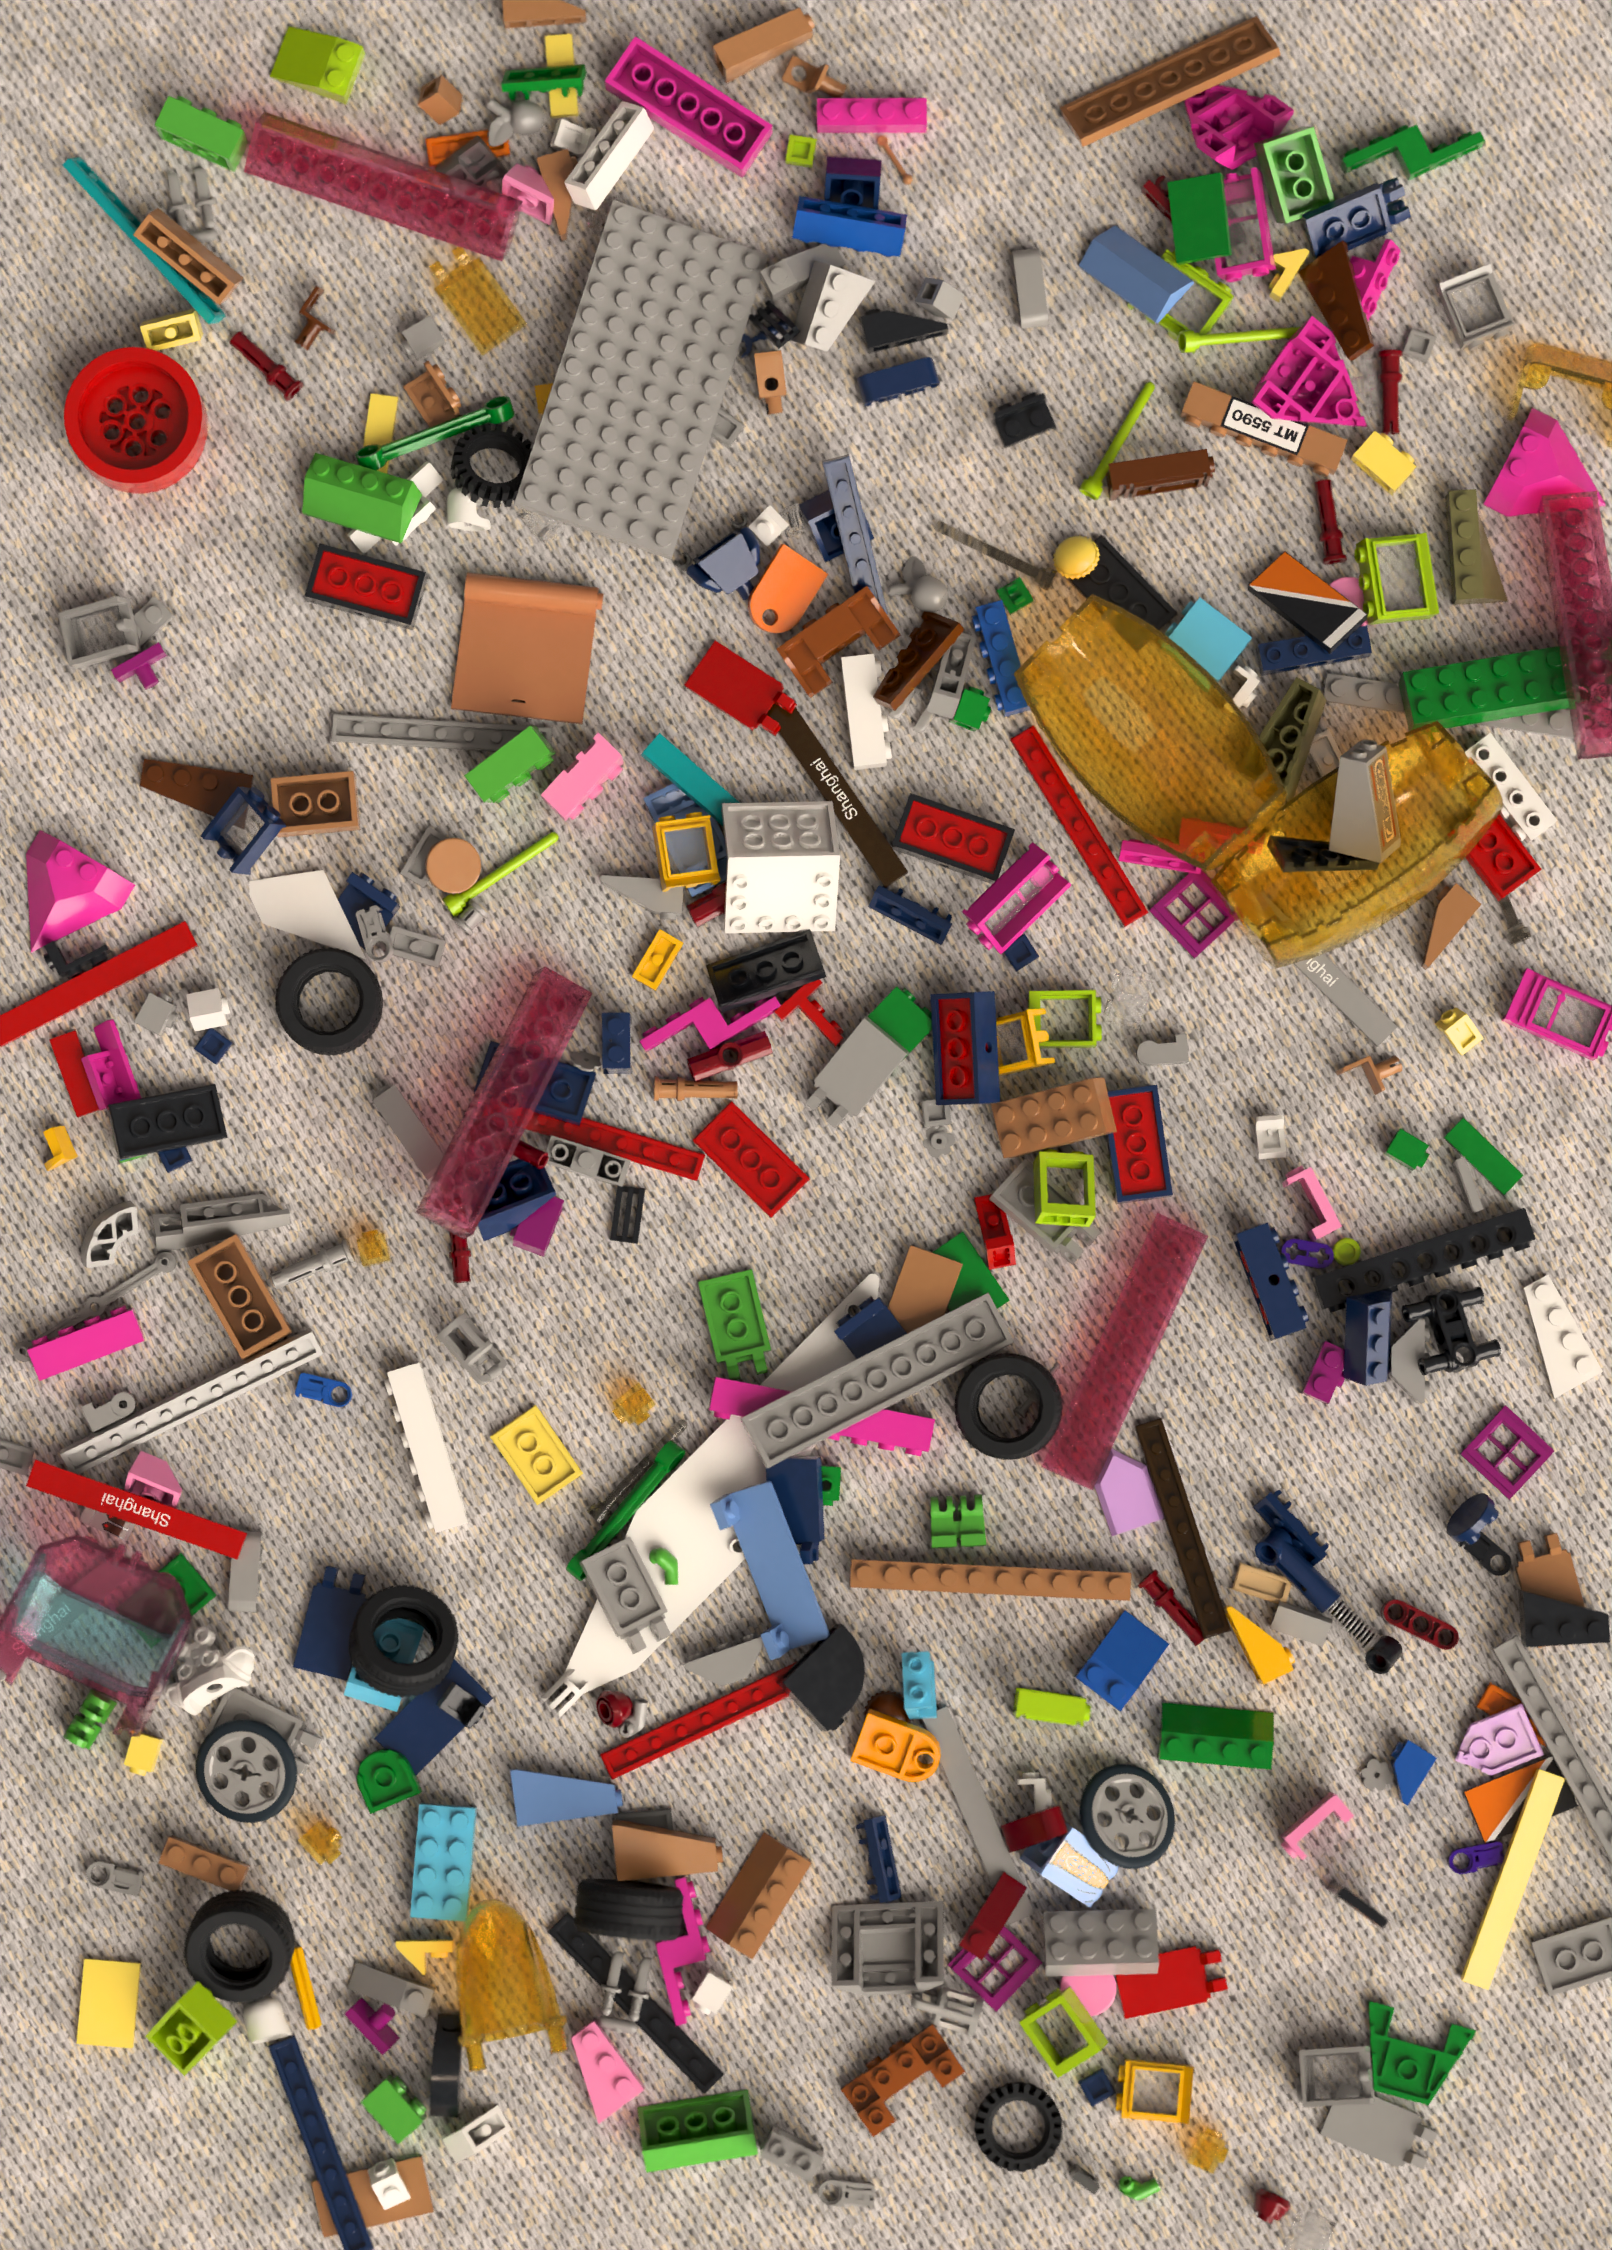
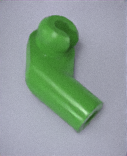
M665 1548L651 1550L649 1559L651 1563L658 1564L664 1569L665 1585H678V1560Z
M1124 2176L1120 2178L1118 2183L1119 2191L1123 2195L1137 2201L1161 2191L1155 2178L1140 2183L1129 2176Z

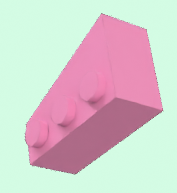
M599 732L593 737L595 741L584 752L580 751L576 756L577 759L566 770L564 769L541 794L542 799L564 821L569 817L574 820L584 810L582 804L588 798L594 800L604 790L601 785L608 778L613 781L623 771L621 767L624 763L622 755Z

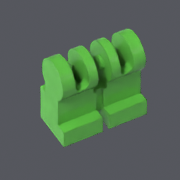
M982 1494L974 1495V1510L967 1509L966 1495H960L958 1512H961V1521H953L955 1505L952 1503V1496H946L947 1510L945 1512L939 1510L938 1496L930 1498L931 1549L956 1548L957 1539H960V1547L986 1546Z
M94 1688L91 1689L78 1710L85 1716L76 1714L63 1737L83 1749L87 1748L90 1750L102 1730V1727L95 1723L105 1724L118 1702Z

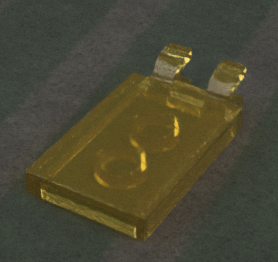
M459 245L452 250L454 258L460 265L447 274L439 261L430 266V271L440 283L434 290L480 354L484 356L524 328L527 323L481 259L478 257L471 261L464 248Z

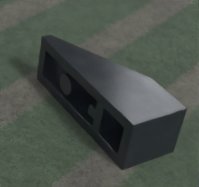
M872 309L864 313L865 316L860 317L868 354L948 334L947 323L888 310L881 312L880 309Z

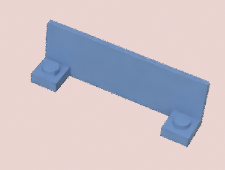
M767 1481L723 1495L711 1503L710 1506L719 1529H726L733 1525L771 1623V1627L760 1634L769 1659L780 1658L791 1649L827 1639L830 1636V1632L772 1482Z

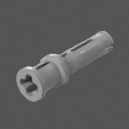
M343 1239L341 1244L329 1249L321 1248L317 1255L281 1270L271 1272L270 1275L277 1290L323 1270L331 1272L338 1265L348 1261L353 1263L355 1262V1257L347 1239Z

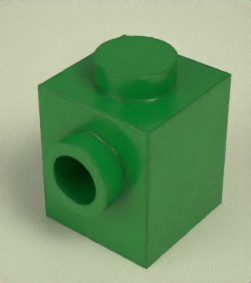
M969 687L968 690L963 689L953 719L950 718L949 722L974 732L979 730L982 721L986 722L991 711V707L988 706L990 698L985 697V692L974 687Z
M821 1466L823 1506H833V1501H839L841 1467Z

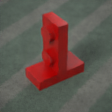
M820 979L803 985L774 1012L775 1016L783 1022L799 1008L835 1048L844 1041V1038L841 1036L844 1032L834 1020L830 1023L822 1015L825 1010L815 999L812 1002L808 1000L823 985Z
M992 1194L974 1197L989 1270L1016 1265L1015 1245L1013 1236L1010 1233L1007 1215L989 1199Z

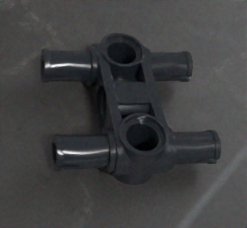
M1478 1286L1460 1292L1454 1289H1444L1438 1293L1427 1295L1423 1301L1402 1306V1316L1406 1322L1425 1317L1429 1318L1440 1353L1418 1360V1367L1423 1376L1442 1370L1449 1373L1460 1372L1476 1366L1481 1360L1501 1355V1347L1496 1339L1474 1344L1463 1310L1464 1307L1484 1303V1293L1481 1287ZM1439 1299L1446 1303V1310L1440 1306ZM1456 1352L1462 1355L1463 1363L1456 1358Z

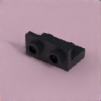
M1036 392L1022 397V402L1012 405L1009 402L996 408L997 412L993 413L992 419L1005 448L1056 428L1044 393L1037 395Z

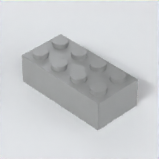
M1156 1909L1043 1912L1045 1977L1158 1974L1159 1951Z

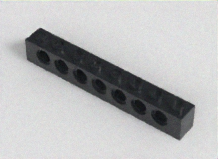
M1522 1208L1315 1276L1311 1279L1322 1310L1329 1308L1330 1313L1346 1308L1345 1302L1347 1297L1385 1289H1391L1393 1293L1399 1290L1397 1286L1399 1284L1408 1282L1409 1287L1425 1282L1423 1276L1434 1273L1435 1278L1450 1274L1451 1267L1461 1265V1268L1465 1269L1477 1265L1476 1259L1487 1256L1488 1261L1504 1256L1502 1250L1513 1247L1514 1252L1529 1248V1242L1536 1238L1526 1209ZM1499 1228H1505L1509 1231L1510 1239L1507 1243H1501L1497 1239L1496 1232ZM1474 1236L1483 1240L1484 1247L1480 1252H1476L1470 1247V1240ZM1447 1245H1452L1456 1248L1457 1257L1455 1260L1445 1258L1443 1251ZM1420 1254H1426L1430 1257L1431 1265L1428 1269H1422L1418 1266L1417 1258ZM1395 1262L1401 1263L1405 1268V1273L1401 1278H1396L1391 1273V1266ZM1368 1271H1373L1378 1275L1379 1281L1374 1287L1368 1286L1365 1283L1364 1276ZM1341 1280H1347L1351 1283L1352 1292L1349 1295H1343L1339 1292L1338 1284Z

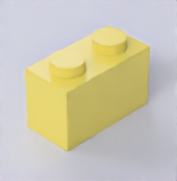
M195 309L146 320L140 326L146 348L155 351L198 341L203 336L198 313Z
M1374 431L1353 454L1351 461L1390 495H1393L1414 472L1416 468L1413 464L1414 459L1407 452H1399L1392 446L1394 442L1386 434H1379Z

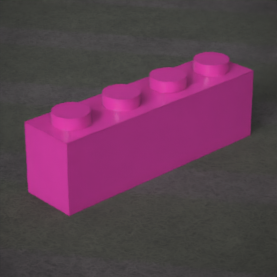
M817 98V133H926L927 98Z
M123 1305L111 1310V1316L100 1319V1316L97 1315L85 1320V1326L74 1329L73 1325L57 1331L59 1336L48 1339L47 1335L31 1341L33 1346L28 1347L27 1351L39 1381L143 1342L145 1336L134 1308L127 1309Z

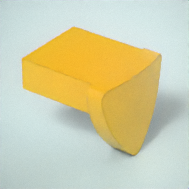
M65 1126L51 1127L43 1131L54 1156L44 1163L47 1171L78 1157Z

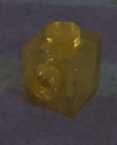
M372 1230L362 1233L363 1238L356 1239L364 1268L392 1262L386 1234H379L378 1230Z
M637 1383L613 1402L616 1408L612 1412L621 1424L627 1421L629 1425L635 1422L639 1426L650 1417L648 1411L654 1408L656 1404L642 1385Z
M321 1820L298 1840L319 1865H322L325 1861L330 1865L342 1854L338 1850L343 1846L340 1842L343 1838L335 1827L331 1825L328 1828Z
M1206 2127L1205 2131L1198 2129L1186 2159L1187 2163L1214 2174L1218 2163H1224L1229 2148L1225 2147L1226 2141L1221 2138L1222 2133Z

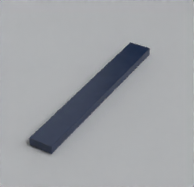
M296 2036L269 2045L268 2047L343 2249H375Z

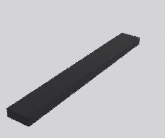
M567 1912L548 1933L600 1987L601 1984L606 1985L612 1956L590 1934L578 1931L574 1925V1917ZM621 1967L617 1987L622 1988L621 1994L615 1993L614 2001L629 2016L633 1996H629L628 1991H634L635 1980ZM650 1996L648 1999L643 1998L642 2007H640L641 2012H639L640 2017L635 2023L705 2094L724 2073L679 2026H676L675 2022Z

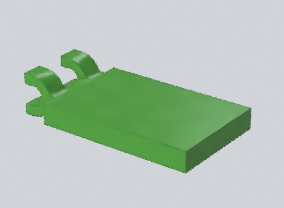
M752 1269L699 1281V1289L717 1364L726 1362L730 1380L741 1379L737 1363L753 1359L757 1375L768 1373L764 1353L771 1351Z

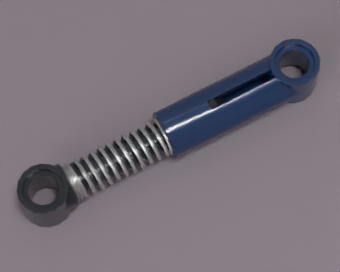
M1274 1527L1258 1542L1255 1547L1257 1558L1266 1565L1274 1566L1321 1613L1329 1611L1327 1615L1332 1614L1331 1619L1335 1617V1622H1340L1338 1626L1342 1624V1629H1347L1345 1633L1349 1631V1636H1354L1352 1640L1356 1638V1643H1361L1360 1647L1362 1646L1366 1652V1664L1373 1672L1378 1674L1388 1673L1402 1655L1403 1649L1401 1644L1393 1637H1381L1377 1633H1373L1370 1625L1366 1626V1622L1362 1623L1363 1618L1359 1619V1615L1355 1616L1356 1611L1351 1612L1352 1608L1347 1609L1348 1604L1344 1605L1345 1601L1340 1602L1341 1593L1292 1546L1291 1536L1285 1530Z

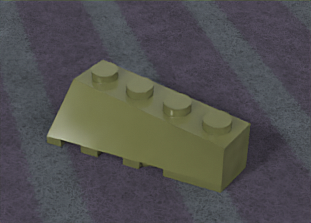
M1476 489L1448 491L1445 496L1453 605L1508 602L1478 511Z

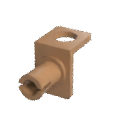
M796 56L791 57L782 76V81L807 94L819 89L834 98H842L847 87L846 84H842L826 75L829 65L824 64L816 68ZM795 66L804 68L806 72V77L802 82L795 81L792 77V69Z
M1396 1055L1377 1064H1374L1371 1057L1368 1056L1336 1071V1074L1338 1076L1361 1065L1374 1094L1377 1095L1385 1090L1382 1079L1402 1072L1403 1068L1401 1063L1390 1067L1400 1061Z

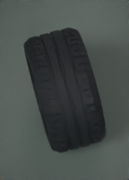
M338 948L311 950L292 961V964L288 965L287 969L283 972V976L280 977L275 996L278 1018L283 1029L291 1039L308 1051L328 1056L348 1053L367 1042V1039H370L379 1025L383 1008L382 990L370 967L356 955ZM326 972L340 973L349 977L356 984L360 995L359 1008L354 1019L344 1028L335 1031H319L309 1026L303 1020L299 1008L300 995L305 985L313 977Z
M1012 1353L992 1355L971 1367L958 1385L954 1404L957 1425L968 1443L987 1456L1003 1460L1020 1459L1030 1456L1047 1445L1059 1427L1063 1409L1060 1388L1047 1368L1032 1358ZM1005 1375L1018 1376L1027 1381L1036 1392L1039 1402L1038 1416L1032 1427L1021 1436L1014 1438L999 1437L989 1431L981 1421L978 1409L980 1395L986 1385L995 1378Z
M412 1585L386 1587L367 1598L356 1613L349 1637V1655L356 1673L359 1674V1677L365 1683H368V1686L374 1687L376 1691L379 1690L380 1693H387V1695H393V1697H411L412 1695L424 1694V1692H428L440 1684L451 1668L458 1647L459 1633L457 1622L447 1604H444L442 1599H439L437 1595H433L432 1592H428L426 1589H420V1587ZM398 1618L412 1620L423 1626L432 1640L433 1651L419 1662L410 1664L398 1663L383 1655L376 1646L373 1634L377 1627L386 1621Z
M583 1879L577 1886L578 1895H576L575 1902L577 1905H575L574 1925L580 1932L606 1937L650 1941L675 1940L680 1934L684 1896L679 1888L647 1882L617 1881L615 1879Z
M231 1890L217 1894L202 1904L190 1924L184 1943L186 1968L190 1971L189 1974L193 1977L194 1982H199L203 1987L210 1990L213 1997L220 1998L222 2001L248 2003L262 1999L278 1988L289 1969L295 1946L293 1925L289 1922L290 1919L286 1916L285 1911H282V1908L276 1902H272V1899L267 1898L265 1895H259L260 1893L247 1892L246 1890ZM231 1924L245 1925L256 1930L263 1937L269 1950V1957L261 1964L250 1968L233 1967L224 1963L214 1953L210 1942L211 1935L224 1926Z

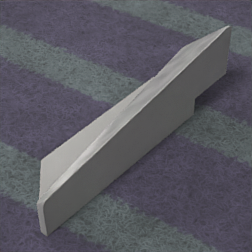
M264 1194L180 1204V1214H152L157 1254L228 1239L235 1234L241 1236L290 1225L289 1210L287 1208L282 1210L272 1204L271 1199Z

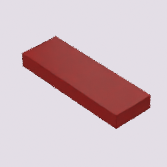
M74 1030L49 1039L77 1118L99 1111L81 1058L85 1057V1053L77 1031Z

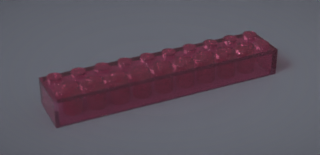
M264 112L255 122L244 167L245 173L499 261H503L510 251L523 203L522 200Z
M1597 491L1543 495L1538 508V516L1577 759L1612 757V581Z
M546 966L535 972L415 1213L462 1239L474 1234L592 995L590 991Z
M1159 1213L1155 1215L1041 1464V1468L1090 1491L1093 1490L1208 1238L1207 1235Z

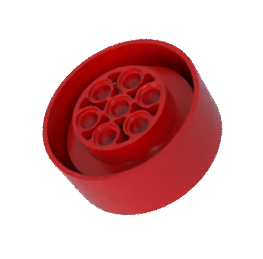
M125 347L106 352L92 360L80 371L66 397L64 425L72 449L93 477L115 490L143 494L168 488L180 481L192 470L204 450L208 434V417L203 399L187 371L175 360L161 352L143 347ZM138 392H148L146 401L140 403L135 401V396ZM114 402L123 403V408L118 413L110 412V406ZM163 407L169 408L170 414L164 419L157 417L159 409ZM142 418L145 420L142 428H131V424L135 419ZM110 429H118L120 431L119 436L115 440L106 439V434ZM157 435H166L167 440L163 445L156 446L153 444V440ZM133 445L141 446V452L137 456L128 455V450Z

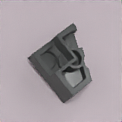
M479 136L473 138L435 166L438 179L454 196L465 194L473 189H486V182L503 178L508 172Z

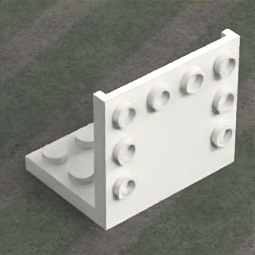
M833 801L722 803V819L727 853L725 933L803 932L809 929L811 931H835L840 852Z

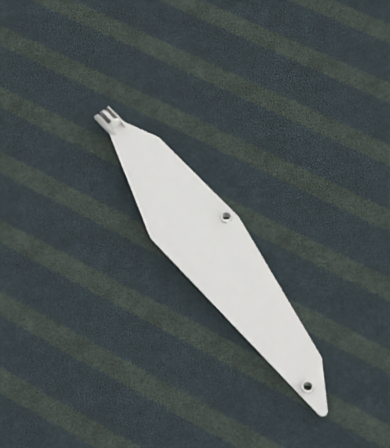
M869 1274L760 1386L793 1392L855 1361V1356L843 1340H840L834 1332L839 1328L836 1322L848 1314L849 1306H857L859 1313L861 1310L858 1306L870 1297L874 1301L877 1299L879 1277L876 1274ZM731 1415L730 1420L726 1419L636 1511L624 1538L630 1537L668 1610V1612L664 1613L666 1617L664 1621L671 1634L745 1559L742 1550L735 1552L732 1548L733 1544L738 1541L733 1525L720 1530L710 1506L711 1503L723 1495L766 1482V1467L741 1422L742 1416ZM815 1445L793 1456H809ZM665 1548L678 1560V1585H665L664 1569L658 1564L651 1563L649 1559L651 1550ZM597 1599L565 1673L540 1699L545 1702L565 1683L567 1686L548 1705L553 1710L571 1691L575 1693L556 1713L560 1718L584 1693L636 1670L667 1638L657 1642L650 1630V1626L639 1631L647 1648L633 1655L626 1643V1638L621 1640L620 1636H616Z

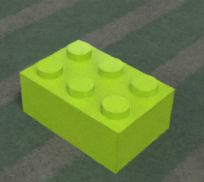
M197 1982L174 2004L145 2037L185 2076L238 2021L227 2008L223 2007L213 1997L209 1989Z

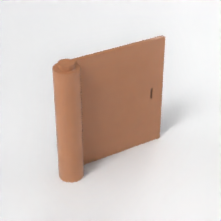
M467 572L464 590L465 603L451 709L583 724L597 609L602 610L604 593H599V587Z

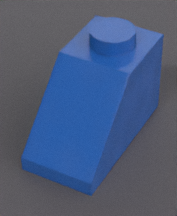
M1405 1739L1404 1743L1399 1741L1390 1756L1394 1757L1391 1765L1400 1802L1408 1806L1437 1757Z

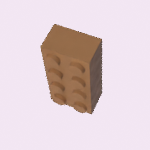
M1090 1078L991 1104L1003 1158H1016L1117 1132L1104 1078Z
M235 1234L187 1261L241 1359L245 1360L293 1333L239 1235Z

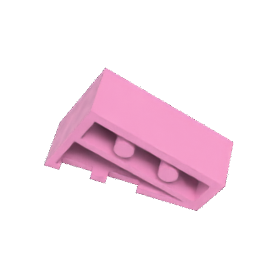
M594 2019L572 2035L571 2039L599 2124L641 2093L645 2086L605 2031L598 2025L596 2019Z

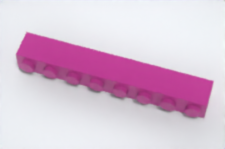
M714 1377L708 1410L714 1411L713 1417L730 1420L731 1415L744 1417L788 1395L791 1391ZM883 1409L827 1439L839 1441L841 1435L851 1437L850 1443L867 1446V1441L878 1443L879 1449L894 1451L895 1446L906 1448V1454L921 1456L922 1451L929 1452L935 1419Z

